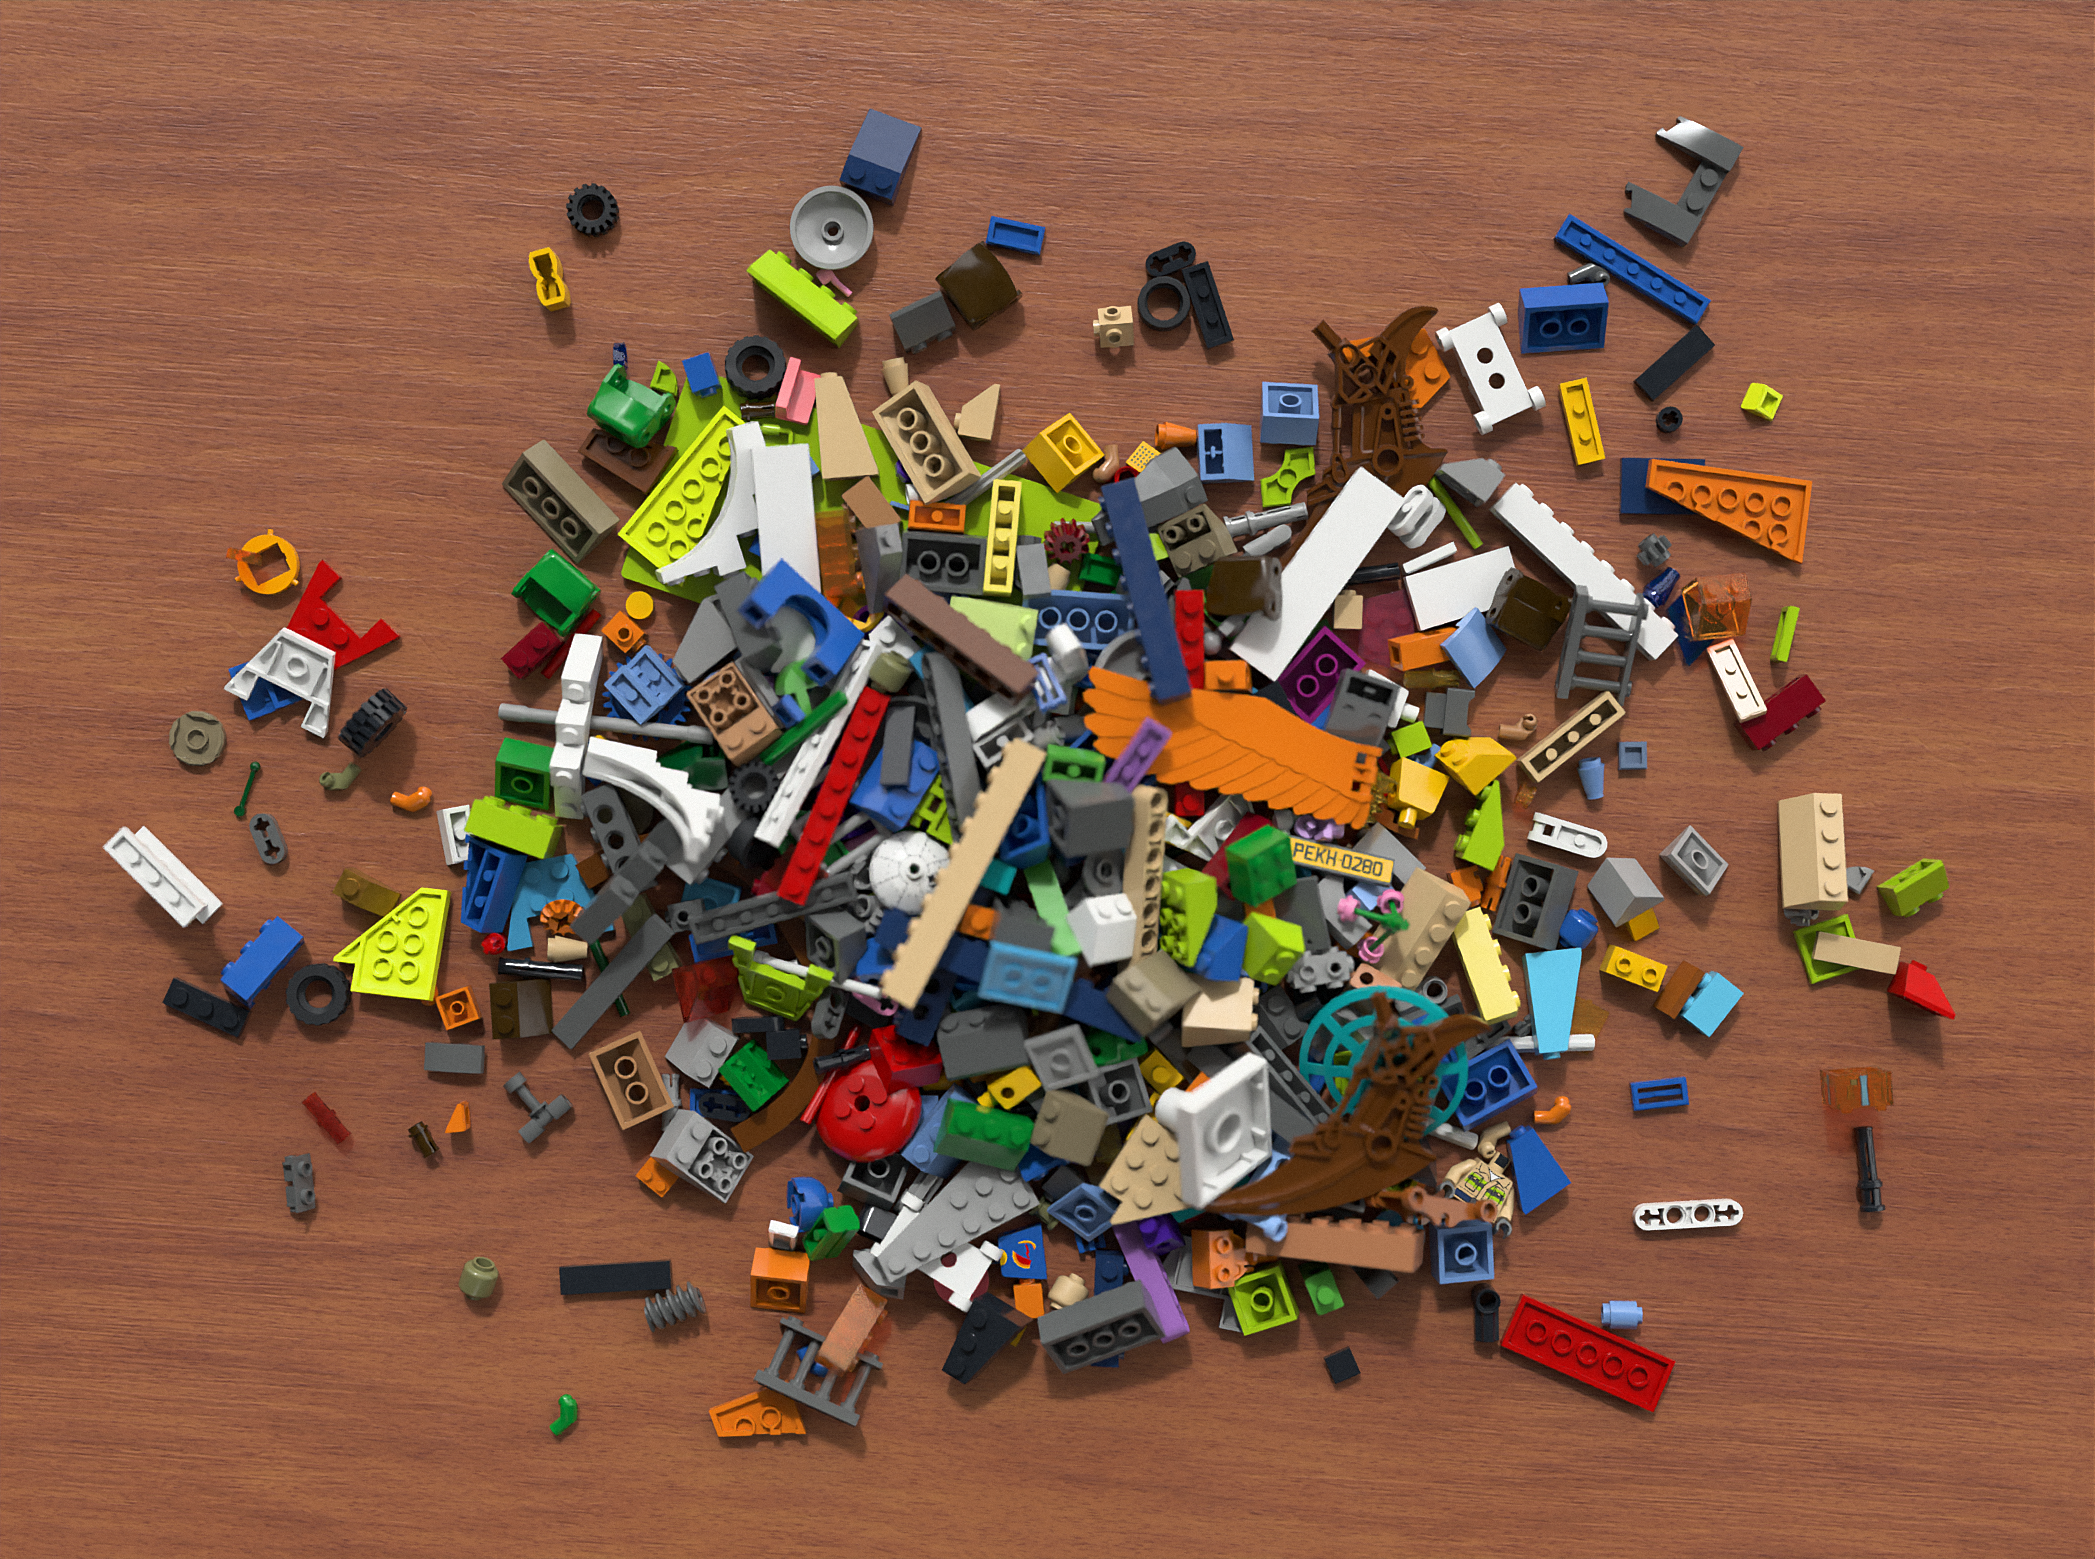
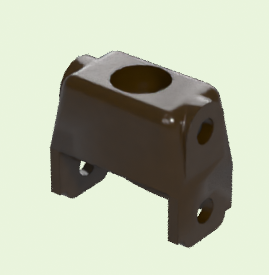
M984 241L977 243L962 254L952 265L935 278L946 297L973 331L1002 314L1023 296L1020 290L1016 291L1008 272L1000 261L987 249Z
M1263 555L1218 558L1214 563L1207 589L1205 611H1207L1208 618L1215 622H1223L1226 616H1244L1262 612V616L1270 621H1277L1278 618H1281L1283 596L1280 561L1277 558H1268Z
M1511 567L1505 572L1495 591L1492 604L1486 615V623L1538 651H1542L1548 646L1554 634L1564 623L1571 608L1572 598L1561 593L1557 596L1542 583L1523 575L1522 571Z

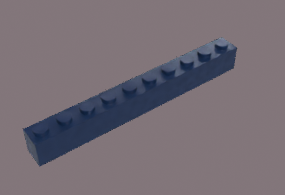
M893 907L892 911L885 909L873 942L896 951L900 944L906 946L911 937L906 932L913 921L907 918L909 912ZM953 930L935 966L981 983L990 951L987 948L989 943L974 937L969 942L960 938L961 932ZM1078 978L1077 982L1071 981L1061 1014L1141 1043L1143 1035L1105 997L1109 990L1108 988H1105L1103 993L1093 989L1095 983Z

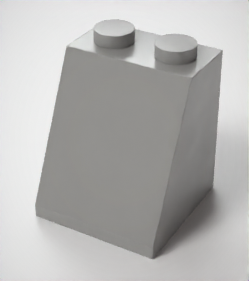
M717 594L707 597L702 601L673 659V663L676 665L674 668L676 673L682 680H687L689 683L703 677L739 649Z

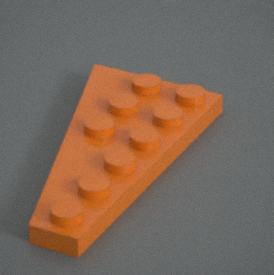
M1658 459L1649 460L1646 488L1797 564H1802L1812 481Z

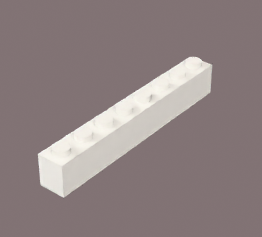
M1517 483L1513 484L1489 509L1573 589H1575V585L1587 586L1589 596H1592L1594 600L1634 605L1636 595L1633 592L1635 588L1625 579L1620 581L1613 574L1615 570L1605 560L1600 562L1593 555L1595 551L1589 544L1584 541L1580 543L1573 537L1574 531L1566 523L1556 521L1552 517L1554 512L1544 503L1539 505L1532 498L1534 496L1533 492L1524 484L1520 486ZM1644 598L1645 603L1649 604L1647 620H1642L1636 648L1651 661L1656 660L1675 640L1678 634L1674 631L1676 628L1674 624L1667 618H1660L1653 612L1655 607ZM1597 611L1615 629L1629 630L1632 616Z

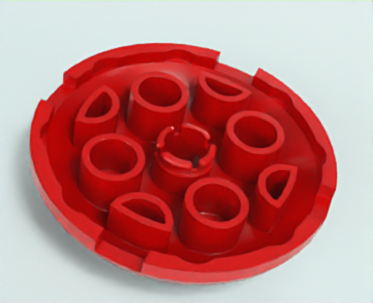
M867 1059L865 1062L849 1066L848 1070H840L825 1099L814 1116L816 1128L824 1143L839 1156L854 1162H875V1160L894 1155L912 1138L921 1118L922 1097L918 1087L887 1093L871 1059ZM869 1099V1108L861 1112L860 1103Z

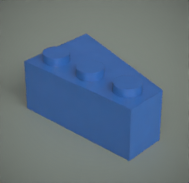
M466 834L465 843H469L468 861H464V870H467L466 887H463L461 923L480 933L503 932L528 855L473 834Z
M278 916L273 921L267 920L259 930L261 935L254 942L251 940L247 942L240 951L242 956L235 963L232 961L228 963L221 972L223 977L220 980L224 989L250 1010L256 1004L252 1000L263 988L265 990L268 989L272 984L270 980L280 969H284L305 942L301 934Z

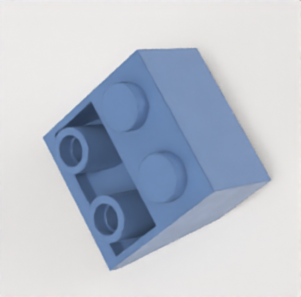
M1231 423L1198 424L1196 427L1198 475L1201 483L1254 481L1251 425Z

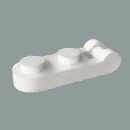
M1535 812L1533 820L1535 824L1533 830L1529 831L1527 839L1592 858L1601 856L1607 849L1606 837L1597 830ZM1546 824L1553 826L1551 836L1543 835Z

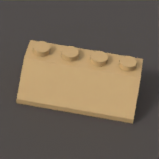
M914 381L872 411L925 504L928 505L958 494L982 478L928 385Z
M1812 793L1779 800L1777 806L1783 909L1839 911L1848 902L1842 794Z
M1418 867L1415 868L1401 890L1404 901L1403 909L1399 914L1403 919L1409 921V928L1406 931L1401 930L1394 933L1382 943L1384 952L1379 962L1372 964L1359 958L1361 962L1370 965L1402 984L1400 988L1413 992L1471 904L1463 889ZM1379 925L1372 937L1379 938L1385 932V929Z

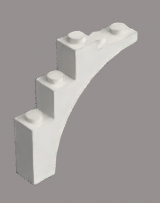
M751 421L726 429L730 448L731 474L727 496L720 514L708 534L691 551L677 561L655 571L659 582H667L668 586L683 582L684 576L694 574V577L708 574L711 567L715 575H723L724 579L739 574L740 569L746 568L736 535H739L740 538H745L756 534L755 529L758 528L756 505L752 495L755 494L751 448L766 447L758 421Z
M575 633L561 678L562 702L556 719L557 743L550 763L551 786H554L556 817L582 820L584 817L579 804L583 802L580 795L585 794V775L582 774L588 748L595 691L603 660V636Z
M590 737L582 775L604 780L625 788L658 808L680 833L685 846L686 860L697 862L700 851H706L709 838L708 833H712L714 823L720 824L723 807L719 806L720 795L691 789L692 785L687 784L688 773L660 767V763L655 762L657 751Z

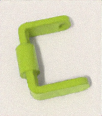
M764 423L763 426H760L761 432L764 435H789L788 445H793L794 433L792 430L781 428V425Z

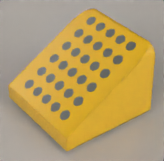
M1143 441L1126 461V464L1140 474L1146 468L1145 464L1161 453Z

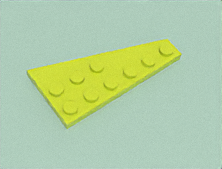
M725 406L720 409L618 533L621 538L659 569L687 554L704 536L731 466L726 429L745 424ZM688 575L683 577V582L678 583L682 588H684Z

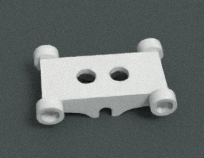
M1500 303L1488 307L1487 314L1450 331L1444 327L1435 332L1437 343L1443 352L1453 349L1463 377L1467 378L1468 388L1481 409V412L1473 415L1475 425L1481 435L1493 431V424L1532 407L1536 411L1546 406L1545 398L1538 386L1527 390L1498 327L1506 324L1508 321ZM1487 348L1492 352L1493 358L1490 363L1483 364L1479 362L1477 353L1480 349ZM1492 374L1502 375L1504 378L1502 388L1494 389L1489 385V377Z
M906 1191L901 1200L905 1204L882 1243L875 1242L870 1253L878 1257L916 1218L925 1205L924 1201ZM986 1240L980 1249L967 1242L951 1250L957 1257V1262L952 1267L943 1266L940 1256L918 1268L953 1290L954 1292L948 1301L965 1312H968L973 1302L969 1298L992 1260L999 1261L1004 1251Z

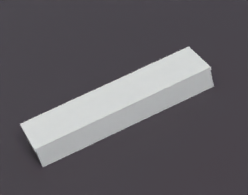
M798 444L751 448L762 577L782 558L821 594L809 445ZM780 607L771 618L772 624L779 629L782 635L780 644L783 649L782 654L771 668V673L780 672L790 662L807 658L815 647V633L810 622L800 612L788 607Z
M1362 467L1357 469L1282 572L1283 599L1281 618H1278L1277 621H1270L1262 616V612L1252 614L1245 623L1246 625L1239 631L1227 649L1237 654L1267 676L1268 679L1275 682L1406 500Z

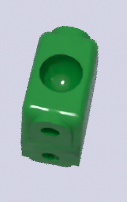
M617 364L612 367L602 381L596 396L587 409V417L594 420L598 427L632 447L643 448L673 414L676 401L669 392L664 393L661 397L648 387L626 379L627 373L624 366Z
M550 549L513 588L511 595L515 598L522 596L536 614L550 625L559 629L558 635L565 637L583 618L587 609L600 595L601 589L554 549Z
M1092 1025L1087 1027V1032L1084 1036V1040L1097 1068L1114 1065L1144 1055L1149 1049L1145 1037H1142L1141 1043H1137Z

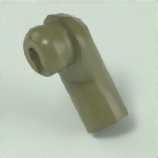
M350 762L342 773L324 772L321 774L319 783L329 791L345 790L351 785L362 769L353 762Z

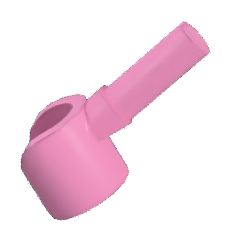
M821 269L816 273L822 285L825 286L831 281L845 296L849 297L852 292L836 278L832 270Z

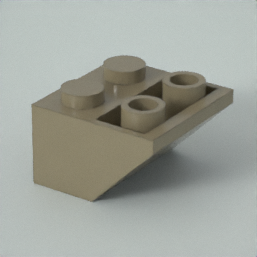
M1205 504L1156 527L1179 578L1215 563L1220 557H1228L1238 552L1225 524Z

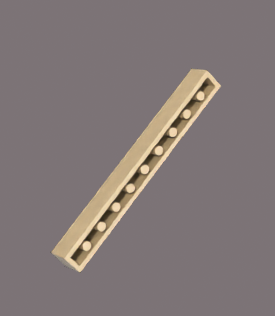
M1015 738L1013 743L1007 741L1000 755L1004 758L1000 768L994 766L987 779V782L991 783L987 793L985 794L981 791L973 806L978 809L974 818L967 817L960 832L965 835L960 844L953 843L947 855V858L951 859L947 869L945 870L941 867L933 883L938 886L933 895L926 894L920 906L924 910L920 920L913 919L906 932L911 937L906 946L903 944L899 945L893 957L897 961L893 971L887 969L879 983L884 987L881 991L882 993L911 1008L913 1007L1046 755L1045 752L1018 738Z

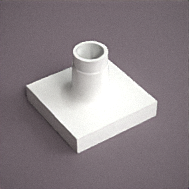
M1249 1053L1193 1093L1170 1088L1160 1097L1156 1106V1120L1159 1124L1170 1128L1171 1131L1178 1135L1182 1200L1197 1208H1202L1272 1156L1267 1060Z

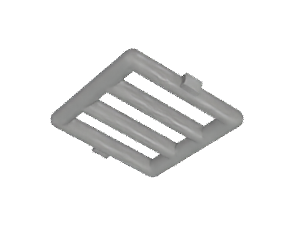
M831 764L817 773L808 792L825 781ZM857 780V782H856V784H855V787H854V789H853V791H852L851 796L853 795V793H854L855 790L857 789L858 785L860 784V783L858 782V780ZM812 810L798 820L793 818L788 828L797 843H799ZM860 811L837 827L831 844L868 819L872 821L879 833L829 867L823 861L818 874L821 878H827L839 874L853 863L859 864L866 859L865 855L879 847L883 841L892 836V831Z

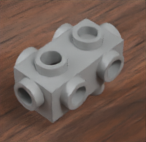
M1338 946L1321 949L1322 954L1311 955V951H1305L1302 957L1287 972L1285 980L1287 983L1290 982V987H1299L1300 992L1315 991L1317 984L1326 983L1327 988L1344 986L1343 980H1349V973L1354 971L1353 960L1351 956L1346 955V951H1338ZM1334 962L1337 963L1338 971L1335 973L1330 969L1331 964Z

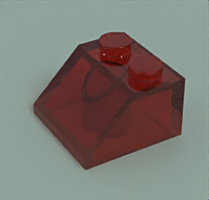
M734 955L700 961L672 969L684 1023L730 1011L740 984L738 980V967L734 966L732 960Z

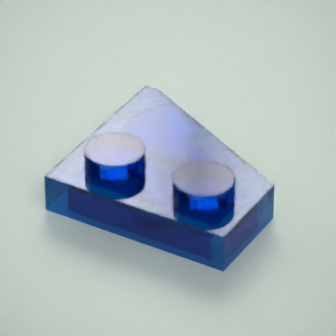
M1687 589L1683 590L1665 609L1668 620L1676 627L1674 631L1678 636L1675 639L1679 643L1684 657L1683 662L1686 666H1690L1727 628Z

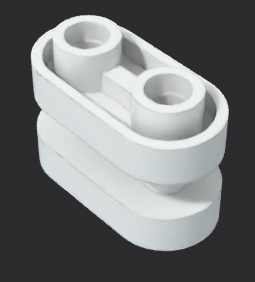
M1417 485L1408 491L1404 496L1406 501L1387 526L1394 535L1399 536L1400 540L1408 548H1416L1423 545L1427 537L1443 520L1446 512L1445 505L1433 497V494L1424 485Z

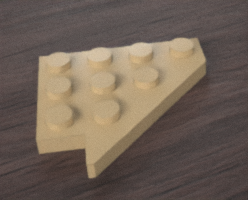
M1144 1114L1098 1185L1122 1201L1109 1220L1112 1224L1191 1208L1189 1203L1182 1200L1178 1136ZM1233 1184L1232 1186H1230L1228 1189H1226L1225 1191H1223L1222 1193H1225V1192L1230 1191V1190L1232 1189V1187L1234 1186V1184Z

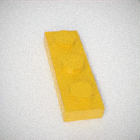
M1587 377L1559 384L1558 389L1576 466L1604 460L1605 454Z

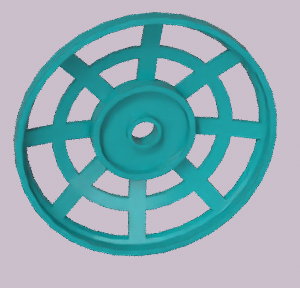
M1376 985L1347 991L1327 1003L1311 1020L1304 1034L1300 1049V1074L1309 1084L1308 1074L1324 1076L1328 1090L1338 1104L1341 1103L1343 1097L1338 1091L1333 1077H1345L1350 1080L1353 1075L1352 1068L1361 1061V1057L1370 1040L1367 1039L1358 1044L1349 1034L1359 1028L1373 1025L1376 1017L1373 1011V1015L1358 1018L1342 1028L1331 1014L1349 1003L1370 999L1369 996L1373 995V992L1386 991L1387 998L1407 1002L1424 1010L1429 1015L1419 1026L1429 1025L1449 1016L1428 998L1411 990L1395 986ZM1398 1018L1400 1026H1416L1409 1021ZM1323 1023L1334 1037L1326 1049L1324 1064L1309 1063L1307 1059L1311 1041L1317 1029ZM1409 1036L1407 1038L1409 1047H1411L1412 1042ZM1464 1042L1455 1047L1458 1061L1443 1064L1440 1061L1434 1072L1439 1079V1085L1437 1088L1430 1089L1428 1096L1433 1099L1439 1091L1442 1075L1459 1073V1082L1455 1095L1444 1112L1435 1106H1430L1432 1110L1427 1115L1435 1121L1422 1131L1424 1132L1423 1136L1446 1122L1456 1110L1464 1095L1468 1080L1469 1064ZM1340 1043L1352 1053L1349 1066L1332 1065L1334 1053ZM1380 1054L1378 1055L1374 1065L1383 1062L1380 1057ZM1402 1054L1395 1055L1392 1063L1398 1062ZM1370 1078L1362 1080L1342 1116L1347 1112L1351 1115L1353 1114L1354 1106L1361 1099L1367 1085L1371 1081ZM1339 1105L1332 1109L1333 1113L1336 1112Z

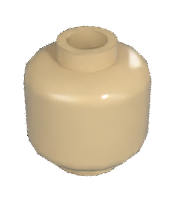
M1073 1273L1069 1277L1059 1276L1048 1294V1299L1051 1302L1050 1307L1054 1310H1059L1078 1301L1086 1300L1089 1296L1088 1289L1083 1286L1086 1281Z

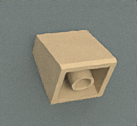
M1186 973L1202 990L1184 1005L1182 1047L1250 1041L1251 1031H1256L1257 1014H1252V1005H1258L1259 988H1253L1254 979L1239 977V981L1210 980L1198 974Z

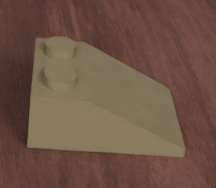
M1162 949L1136 963L1116 978L1105 997L1145 1037L1200 993L1202 989Z

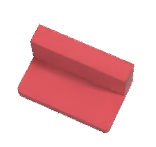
M790 357L775 406V418L806 426L808 425L816 399L814 378H821V376L801 370L800 359Z

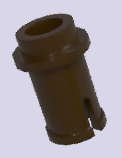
M746 400V403H740L742 420L750 422V419L775 418L774 401L749 403V400Z
M420 1121L407 1129L410 1133L408 1137L414 1139L423 1157L426 1158L440 1148L427 1130L428 1124L424 1125L423 1121Z

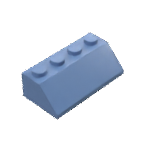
M1051 589V597L1023 600V607L1038 610L1033 645H1047V635L1061 625L1068 626L1083 648L1104 650L1118 636L1134 630L1135 618H1130L1127 602L1132 601L1130 595Z

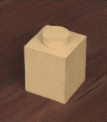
M1341 590L1339 592V595L1332 602L1331 630L1359 631L1362 629L1363 596L1356 595L1355 590Z

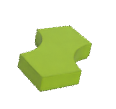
M1313 447L1285 450L1284 461L1278 472L1271 477L1260 480L1262 508L1291 505L1292 492L1295 486L1301 480L1316 475Z

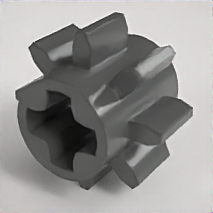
M1652 533L1637 545L1641 552L1636 556L1646 566L1651 563L1654 567H1657L1671 556L1667 549L1672 544L1665 535L1657 537L1655 533Z

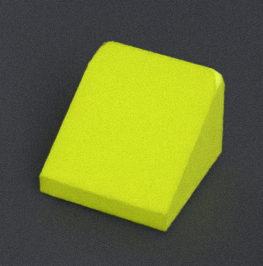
M1751 383L1741 408L1772 421L1783 395L1765 384Z

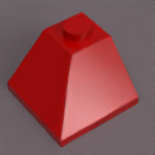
M1914 960L1910 964L1900 962L1887 992L1936 1016L1954 1020L1956 1014L1935 976L1926 972L1928 967Z

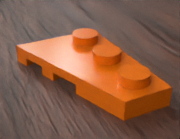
M763 1388L709 1409L718 1437L752 1436V1434L781 1435V1433L806 1434L807 1432L796 1401L768 1388Z

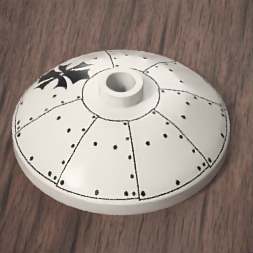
M903 831L890 836L879 845L871 860L869 875L874 893L891 910L893 907L909 912L908 915L923 914L924 910L920 906L926 894L933 895L938 886L933 881L941 867L945 870L947 869L951 859L947 858L949 852L939 840L923 832ZM911 865L917 866L919 873L916 875L911 874L909 867Z

